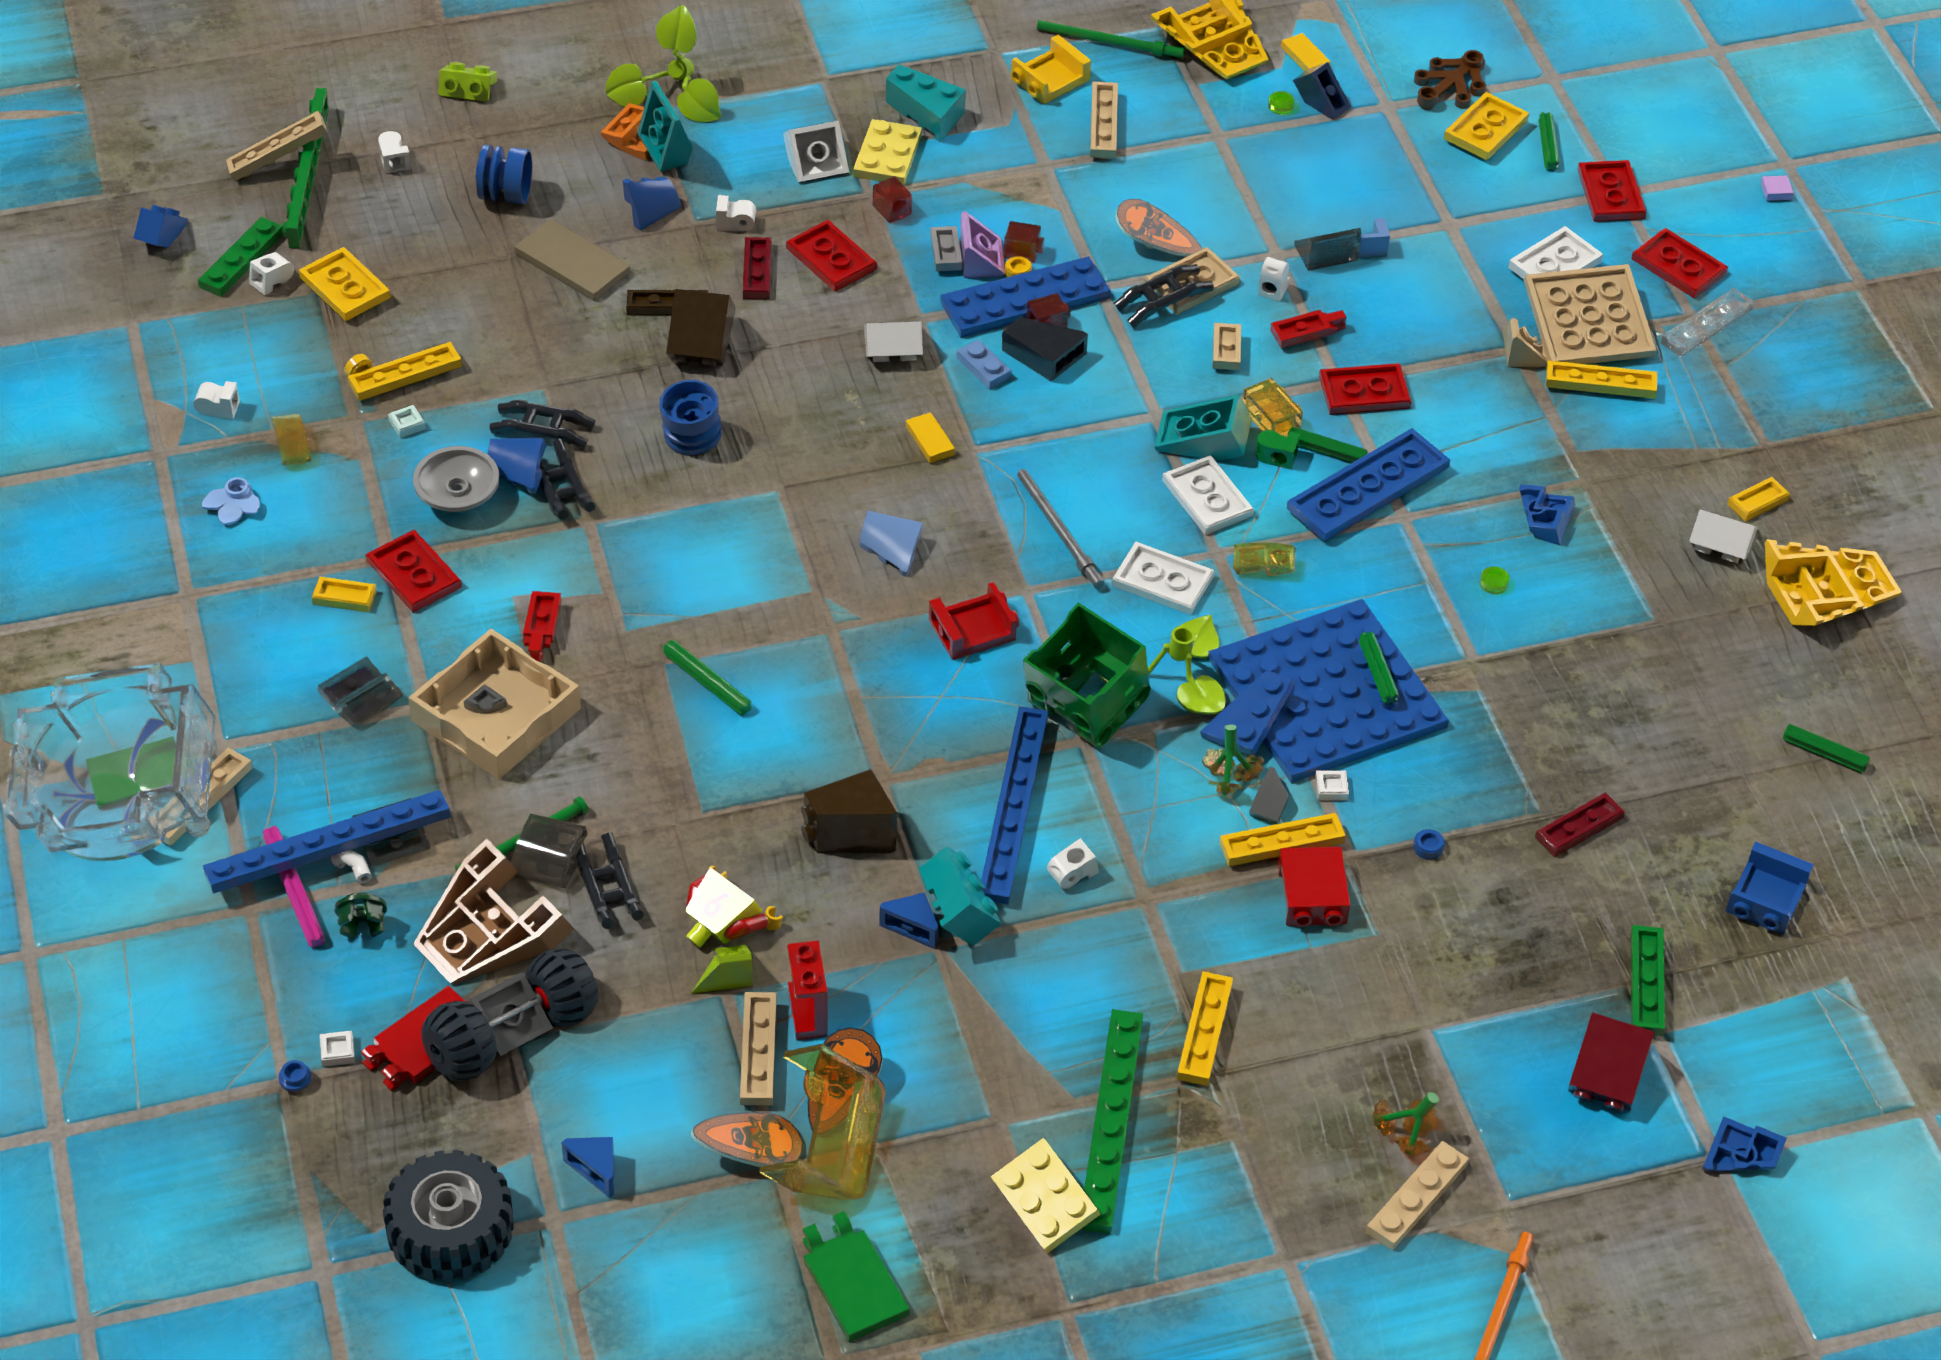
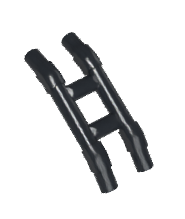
M1197 264L1178 265L1149 281L1130 287L1113 304L1121 311L1128 304H1132L1136 299L1141 298L1142 295L1145 296L1149 302L1138 308L1137 312L1127 319L1134 328L1143 320L1156 314L1157 311L1182 299L1202 294L1203 292L1213 291L1214 284L1212 281H1194L1183 287L1178 280L1198 275L1200 268ZM1167 284L1173 292L1160 298L1154 290Z
M512 400L507 403L498 404L499 414H525L522 422L516 419H505L501 422L490 423L489 429L492 434L503 432L523 433L551 439L562 438L563 442L584 450L588 439L577 435L576 432L570 429L562 428V422L565 420L566 422L581 425L592 430L596 420L576 409H563L529 403L526 400ZM536 415L552 418L549 427L533 424Z
M562 438L552 441V445L560 467L545 471L542 460L539 466L543 474L539 485L552 513L560 520H565L568 517V511L561 500L576 496L579 505L587 512L594 511L595 503L584 488ZM567 477L571 486L554 490L550 481Z
M613 832L601 835L609 863L607 866L592 869L583 840H578L571 844L579 873L583 878L595 915L605 929L611 928L614 924L606 905L608 903L623 900L633 920L639 921L644 916L623 866ZM615 876L619 888L601 893L597 881Z

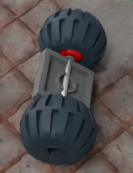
M553 949L546 951L533 960L525 975L522 972L466 1002L453 1001L441 1004L427 1016L421 1029V1038L426 1055H428L435 1069L449 1080L465 1081L477 1078L490 1067L495 1058L553 1029L552 1026H573L589 1017L595 1009L599 997L598 985L593 972L588 967L586 961L572 950Z

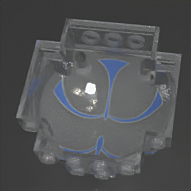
M161 663L56 678L55 689L51 692L52 704L18 709L17 721L13 724L14 746L10 750L11 771L7 776L8 797L3 807L5 817L11 821L17 830L36 828L37 839L43 843L50 853L65 851L78 858L92 861H115L139 855L161 844L167 832L182 825L191 836L202 837L210 829V820L207 817L212 756L217 748V741L214 738L216 715L193 684L171 687L172 678ZM96 801H98V802H106V803L101 804V805H97Z

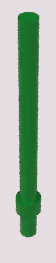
M1038 20L1037 30L1152 52L1154 56L1163 57L1167 55L1183 59L1185 54V48L1166 45V42L1155 40V42H1149Z

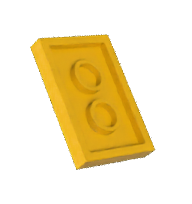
M1485 92L1445 130L1444 139L1488 160L1528 121L1529 112Z
M345 247L299 269L300 278L345 321L391 298L390 290Z

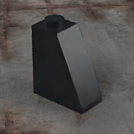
M1020 317L1012 324L1007 325L1002 332V351L1051 382L1087 354L1088 334L1084 331Z

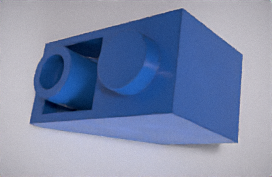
M152 205L151 209L141 207L133 239L169 248L187 225L188 218L179 216L180 211L157 205Z

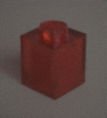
M894 176L873 185L872 205L888 223H892L912 214V194Z
M1010 221L1004 239V258L1010 259L1020 256L1027 258L1031 263H1035L1038 253H1043L1045 238L1041 237V226Z
M1058 293L1028 301L1027 319L1067 327L1068 318L1071 316L1070 309L1066 302L1063 303Z

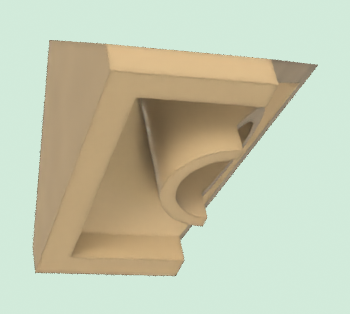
M1515 317L1511 319L1502 329L1507 367L1546 368L1548 360L1543 344L1540 346L1535 344L1534 342L1538 340V337L1532 338L1525 326L1519 329L1518 320Z

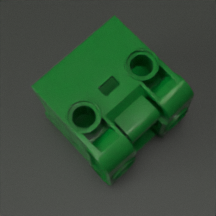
M1079 602L1069 611L1061 626L1038 649L1032 650L1023 659L1028 702L1040 710H1047L1049 716L1057 713L1075 726L1076 734L1096 748H1100L1108 742L1146 701L1151 691L1146 646ZM1095 672L1108 680L1095 696L1089 694L1085 699L1077 694Z

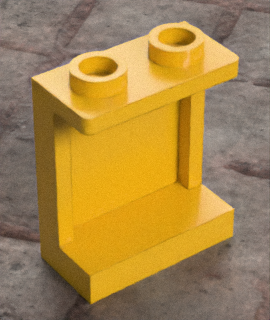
M1059 34L1051 38L1050 50L1026 63H1023L1017 57L1012 59L1011 79L1043 105L1090 80L1091 60Z

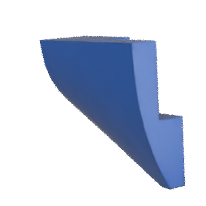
M657 177L653 180L641 178L639 182H633L630 179L622 181L624 199L632 206L633 224L639 230L646 228L681 207L677 191L667 177Z
M490 439L488 455L495 461L498 467L499 479H506L508 483L514 486L519 483L526 486L528 492L537 493L543 475L539 466L546 448L544 439Z
M1520 484L1519 490L1530 532L1544 541L1560 545L1576 505L1574 497L1548 495L1545 486Z
M1723 1116L1702 1169L1705 1171L1775 1169L1787 1138L1757 1125L1753 1129Z

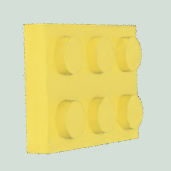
M872 119L853 169V177L904 186L922 137V127Z
M1044 1138L991 1176L1047 1254L1100 1215L1098 1209Z

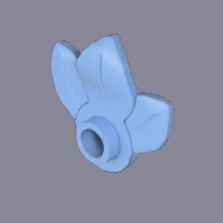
M240 477L228 480L222 489L211 491L202 502L203 509L218 510V518L223 525L237 523L244 513L256 514L260 507L259 498L252 494L251 485Z

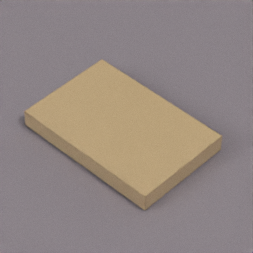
M1208 247L1144 278V282L1170 271L1175 266L1197 264L1200 268L1198 275L1181 278L1178 282L1183 287L1194 281L1213 282V291L1187 297L1168 306L1176 315L1240 284V276ZM1167 284L1154 290L1160 298L1173 292Z

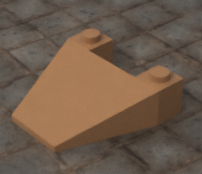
M487 838L463 860L413 943L452 985L553 950L574 930L565 917L544 896L539 898L519 917L496 894L518 871Z

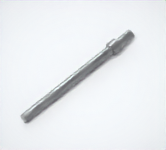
M1026 469L1020 470L1017 473V477L1076 560V567L1083 576H1087L1095 589L1101 588L1104 585V581L1096 571V564L1092 558L1085 555Z

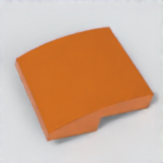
M629 103L601 131V136L620 150L647 161L651 156L637 133L644 107Z

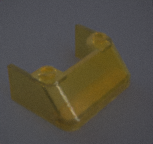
M823 1044L785 1051V1059L806 1070L803 1081L804 1091L811 1101L818 1104L807 1162L803 1159H795L788 1162L760 1166L759 1173L796 1193L842 1200L862 1198L868 1187L885 1101L883 1082L879 1077Z

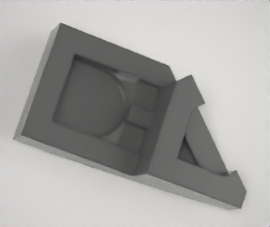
M1270 767L1249 810V814L1270 823L1279 824L1289 795L1275 768Z

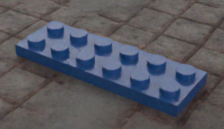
M1087 256L940 295V303L960 338L1007 326L1020 317L1034 319L1109 299L1110 289L1091 258Z
M1411 428L1287 501V509L1325 542L1449 468L1450 459L1416 430Z

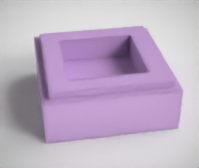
M1762 176L1761 186L1766 201L1792 200L1793 190L1788 176Z

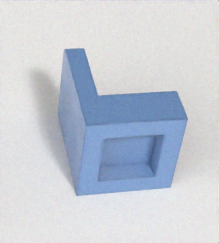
M1385 218L1374 219L1372 234L1352 236L1351 242L1356 258L1387 256L1390 234Z

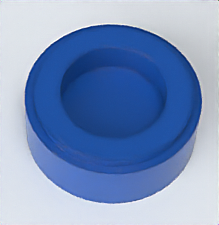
M1425 829L1416 834L1413 849L1423 859H1437L1444 851L1445 840L1439 832Z

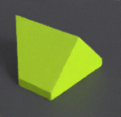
M747 945L715 948L716 955L690 994L753 986L752 955Z

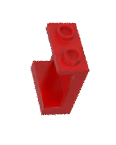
M994 582L988 583L987 594L945 607L940 597L929 600V622L952 660L1016 640L1017 627L1020 625L1018 615L1014 610H1010L1005 593L1002 590L999 591Z
M1342 847L1280 848L1278 874L1283 880L1286 902V925L1305 927L1308 925L1336 926L1347 924L1350 900Z
M819 940L790 943L787 945L792 981L788 982V993L796 1040L828 1037V991Z

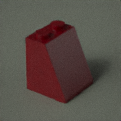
M1592 1012L1568 1091L1574 1092L1573 1096L1582 1101L1592 1102V1099L1605 1102L1604 1106L1617 1112H1623L1624 1109L1631 1111L1652 1046L1654 1031Z

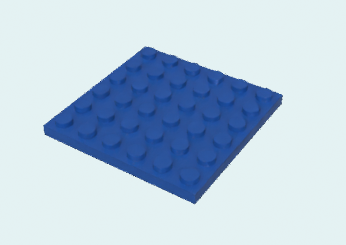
M1363 599L1210 650L1208 653V660L1234 699L1266 670L1293 679L1295 686L1263 740L1290 783L1316 774V771H1327L1448 727L1449 719ZM1371 631L1376 636L1399 693L1398 701L1395 703L1385 704L1382 701L1359 643L1360 634L1363 632Z

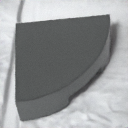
M485 684L464 700V708L475 713H492L507 706L506 698Z

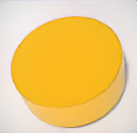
M1012 257L1005 263L1006 277L1032 271L1031 262L1024 257Z
M357 354L346 363L344 373L348 376L372 368L373 363L365 354Z

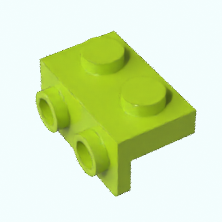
M450 62L449 65L439 70L438 94L440 96L486 102L490 98V86L497 82V72L490 71L488 66L476 65L473 69L465 68L464 63Z

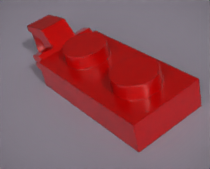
M1320 309L1271 323L1270 331L1282 349L1326 337L1346 328L1347 317L1343 310L1327 314L1322 313Z
M532 591L523 630L524 646H529L528 652L530 657L538 662L542 661L544 648H550L551 643H553L562 602L561 593Z

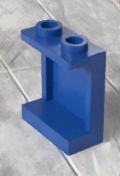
M1755 841L1745 869L1736 888L1730 894L1725 912L1784 935L1808 884L1814 864Z

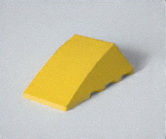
M1209 0V3L1180 15L1170 6L1150 15L1154 22L1173 36L1206 66L1226 80L1268 62V57L1258 35L1254 34L1251 28L1252 22L1244 13L1241 0Z
M1767 539L1765 542L1767 585L1792 625L1815 626L1894 599L1902 593L1875 551L1840 548L1839 552L1830 551L1827 546L1816 545L1815 549L1802 548L1801 543L1789 542L1788 546L1777 545L1776 540Z

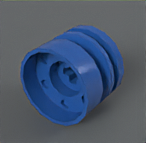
M484 144L476 166L478 199L488 200L491 197L492 201H498L504 190L506 202L525 204L530 194L533 162L531 150L511 147L507 158H505V151L502 146H497L494 150L492 145Z
M683 380L665 389L660 397L659 408L663 421L664 439L667 445L675 452L684 455H699L715 447L722 436L719 402L715 390L707 383L698 380Z

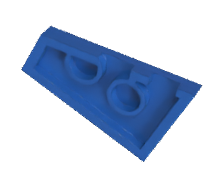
M1266 670L1200 731L1202 738L1225 746V726L1235 725L1237 726V749L1255 756L1295 686L1293 679Z

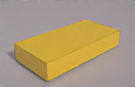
M1303 33L1284 39L1281 42V48L1304 72L1309 68L1326 62L1330 65L1331 61Z
M931 412L906 420L907 430L929 463L955 455V447Z
M1770 477L1729 497L1727 505L1746 522L1787 502L1790 493L1773 477Z
M319 576L312 595V604L370 612L377 592L376 584Z

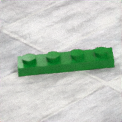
M260 217L198 279L199 288L222 297L250 269V262L260 258L283 235V225Z
M1632 925L1630 932L1631 1025L1654 1031V1036H1663L1665 1031L1664 928Z

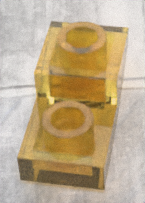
M300 413L272 417L276 444L279 446L282 465L311 462L310 448Z
M1269 542L1234 544L1233 569L1236 574L1264 570L1267 576L1295 572L1296 548L1294 545Z

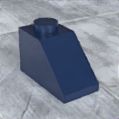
M1328 62L1309 68L1293 79L1303 101L1328 118L1335 119L1351 108Z

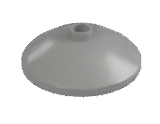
M451 446L428 454L418 463L413 474V485L417 496L425 504L442 511L460 512L478 507L493 496L499 485V471L495 461L485 452L467 446Z

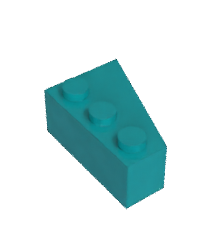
M900 64L886 78V103L906 118L912 117L915 119L919 127H922L923 130L928 129L939 142L944 139L965 114L966 89Z
M946 846L922 865L919 871L927 891L930 894L933 893L937 899L932 903L934 909L937 912L942 910L944 918L940 920L941 926L974 946L1002 924L996 915L998 908L982 891L985 886L976 874H972L969 868L972 864L968 857L962 851L957 853Z

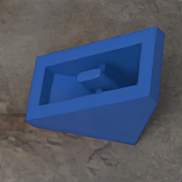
M925 892L881 904L879 926L930 948H936L938 945V924Z
M613 1137L566 1138L562 1141L563 1161L607 1197L611 1198L614 1195Z

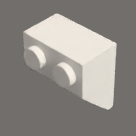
M839 121L792 129L783 133L787 157L798 182L849 172Z
M921 321L864 324L867 357H873V362H888L889 356H900V361L917 360V355H923Z
M1699 510L1689 542L1695 544L1694 550L1710 554L1713 549L1723 553L1721 558L1738 563L1739 558H1747L1758 527L1708 511Z

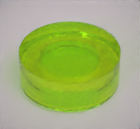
M1285 91L1274 92L1269 96L1268 108L1275 114H1288L1294 108V97Z
M1487 567L1481 573L1480 586L1487 593L1501 594L1508 588L1509 574L1500 567Z

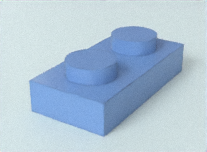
M979 339L957 350L956 358L988 389L1011 379V369Z

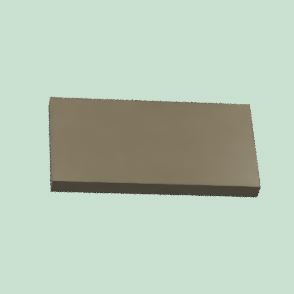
M549 219L514 246L515 254L594 301L630 273L629 264L552 219Z

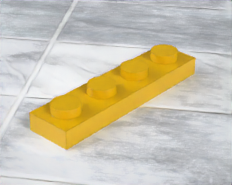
M450 341L348 375V383L358 401L460 368L462 367V362Z
M1548 360L1546 366V387L1655 399L1657 394V372Z
M1331 813L1221 835L1219 844L1229 867L1279 857L1280 848L1329 847L1345 843L1346 835L1337 814Z
M1202 971L1177 1072V1080L1208 1086L1232 989L1233 977Z

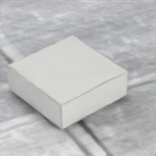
M1316 771L1315 781L1318 801H1348L1349 790L1346 771Z
M352 1031L320 1034L322 1067L355 1063Z

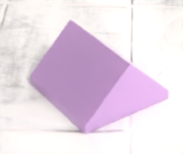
M966 211L962 212L960 246L964 278L1002 277L1005 275L1001 237Z

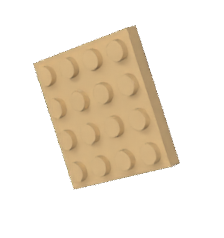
M1629 264L1525 275V288L1547 360L1590 364L1655 356L1656 347Z

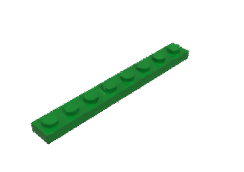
M316 88L314 98H310L309 111L310 115L319 111L324 119L325 126L329 112L327 88ZM323 135L315 141L304 144L302 146L303 150L298 152L299 167H295L294 171L296 184L291 185L290 190L292 203L287 204L288 221L283 222V237L288 238L289 248L300 249Z
M1115 1009L1111 1011L1084 1192L1098 1209L1100 1215L1080 1230L1111 1234L1143 1013Z

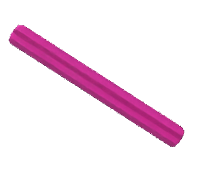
M272 826L263 830L266 845L283 840L278 827ZM296 868L280 872L279 876L308 945L312 948L323 945L325 942L323 931Z

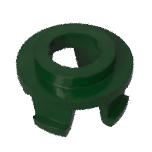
M358 892L347 895L336 902L335 914L339 917L337 921L338 925L341 926V929H339L341 935L354 938L358 922L364 921L368 922L371 936L375 937L384 932L385 926L383 922L384 914L387 912V903L382 898L371 893Z

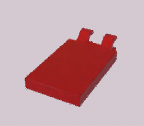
M448 985L373 1038L374 1045H369L361 1051V1054L366 1058L362 1061L363 1065L368 1070L374 1071L388 1059L392 1064L386 1066L381 1073L386 1077L383 1080V1084L390 1091L398 1088L408 1078L416 1084L435 1070V1066L431 1064L428 1055H426L421 1038L422 1025L427 1016L441 1004L453 1001H466Z

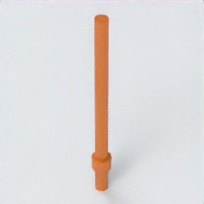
M1529 1232L1521 1233L1515 1251H1512L1506 1263L1508 1270L1474 1360H1489L1520 1274L1526 1271L1529 1262L1527 1255L1534 1236Z

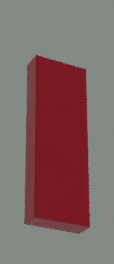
M745 237L743 299H770L772 237Z
M1604 792L1537 830L1535 839L1555 858L1623 819L1625 811Z

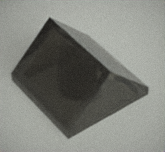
M1361 228L1296 240L1294 245L1308 271L1358 261Z

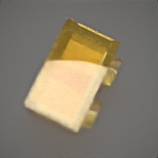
M1272 378L1244 389L1243 402L1252 421L1261 431L1273 430L1280 435L1287 436L1291 427L1301 428L1303 417L1301 407L1294 403L1286 394L1284 388L1279 386Z

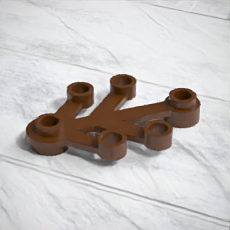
M1468 50L1461 58L1442 59L1435 57L1430 60L1429 71L1417 70L1414 75V83L1418 86H1424L1418 90L1417 102L1419 106L1425 110L1432 109L1437 104L1438 97L1454 85L1456 90L1455 106L1460 109L1468 108L1471 96L1467 93L1464 76L1470 73L1472 80L1470 93L1473 96L1479 97L1485 93L1486 84L1482 81L1480 73L1485 67L1483 54L1477 50ZM1444 68H1457L1456 70H1444ZM1429 80H1442L1435 87L1426 86Z

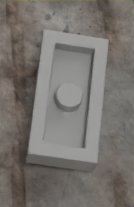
M957 226L930 227L935 271L962 270V256Z

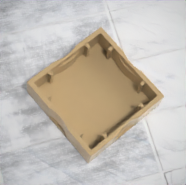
M493 629L488 630L464 650L452 665L438 672L408 697L412 722L499 780L581 709L579 685L550 666L531 658L521 647ZM485 684L506 698L507 706L492 713H475L464 708V700Z

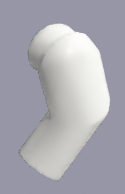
M353 850L331 856L332 863L338 866V868H343L346 864L350 866L358 883L364 884L371 880L372 875L364 856Z

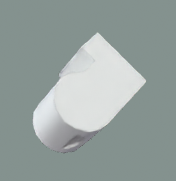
M394 131L382 133L378 137L385 174L411 170L409 150L407 146H402L400 134Z
M718 195L716 208L717 231L744 232L754 227L756 206L751 201L739 200L731 202L729 201V196Z
M276 252L262 256L250 262L249 284L263 295H267L273 292V285L289 281L294 273V265Z
M1271 257L1265 259L1259 278L1258 295L1280 302L1289 286V263ZM1269 282L1274 284L1277 290L1270 291L1265 287Z
M226 381L224 386H218L211 382L202 383L193 402L194 408L199 413L207 416L234 419L240 404L237 382Z
M1081 838L1055 855L1047 865V871L1062 889L1073 887L1085 876L1090 879L1099 873L1096 856Z

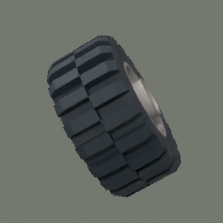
M444 1150L435 1151L434 1156L426 1157V1155L416 1158V1163L412 1166L409 1163L400 1170V1177L395 1176L391 1180L389 1190L385 1193L383 1200V1217L387 1241L390 1250L394 1252V1257L400 1265H406L407 1270L414 1275H419L420 1272L423 1273L424 1279L435 1281L437 1277L443 1278V1282H454L456 1277H463V1280L473 1277V1273L478 1270L480 1273L486 1271L491 1267L490 1261L497 1262L504 1254L503 1248L508 1247L512 1239L511 1231L514 1229V1217L507 1180L502 1173L497 1172V1167L487 1160L483 1163L482 1157L474 1153L467 1156L464 1155V1151L453 1150V1153L444 1154Z

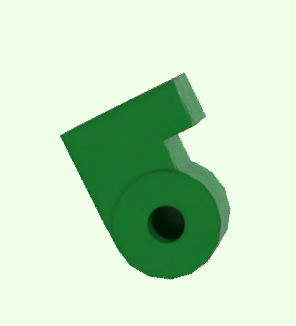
M1273 430L1260 432L1257 436L1255 454L1257 459L1270 465L1291 470L1298 453L1301 433L1290 431L1288 436H1283Z

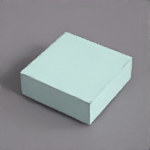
M414 405L388 414L389 422L399 438L426 429L425 422Z

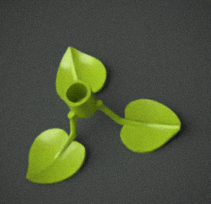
M680 5L664 15L656 27V37L659 44L665 49H673L672 53L677 58L670 62L668 70L642 77L641 69L636 64L620 65L608 77L605 92L609 98L621 106L626 107L629 103L640 105L647 96V87L643 82L670 75L674 80L684 79L682 84L684 92L677 98L680 112L693 121H715L722 117L719 97L715 87L706 79L698 78L690 81L694 72V65L691 60L684 58L683 54L680 55L678 51L681 53L690 52L694 48L697 39L694 20L686 6Z
M1212 616L1198 617L1174 628L1169 644L1165 643L1163 645L1162 651L1148 667L1149 675L1166 653H1169L1175 661L1185 660L1188 682L1178 687L1177 700L1184 709L1197 714L1214 715L1221 713L1226 702L1224 691L1215 679L1207 675L1199 676L1195 680L1192 677V656L1198 659L1208 658L1210 650L1219 648V637L1215 630ZM1100 676L1105 683L1108 682V680Z

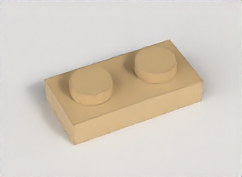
M1214 323L1212 368L1240 370L1241 324Z

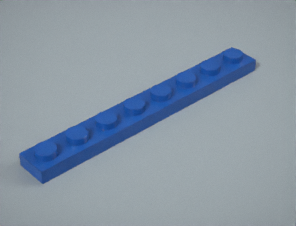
M1020 706L1018 709L981 879L985 886L982 890L985 896H988L996 903L1009 904L1048 721L1047 710Z
M437 790L203 865L204 874L214 894L451 818L450 808L441 790Z

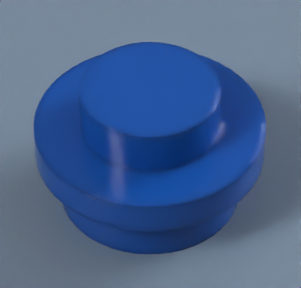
M298 1060L285 1063L279 1072L281 1087L291 1092L305 1089L312 1079L309 1067Z

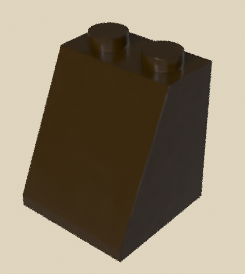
M675 289L666 354L670 359H673V363L688 365L689 361L700 362V366L707 368H716V364L724 365L736 310L730 295Z
M871 769L804 792V806L801 807L804 825L801 826L804 840L807 843L811 842L817 853H892L896 851L897 811Z

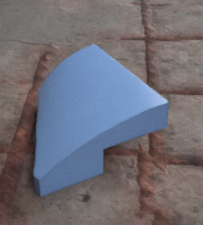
M868 511L861 532L860 547L869 553L876 554L878 559L884 564L892 563L899 568L900 575L907 577L914 561L917 543L923 531V523Z

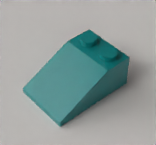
M652 81L637 133L661 172L688 165L693 146L687 137L680 119L658 82Z
M1240 394L1163 410L1154 447L1159 452L1205 458L1211 455L1216 461L1229 458L1234 459L1244 456L1252 418Z

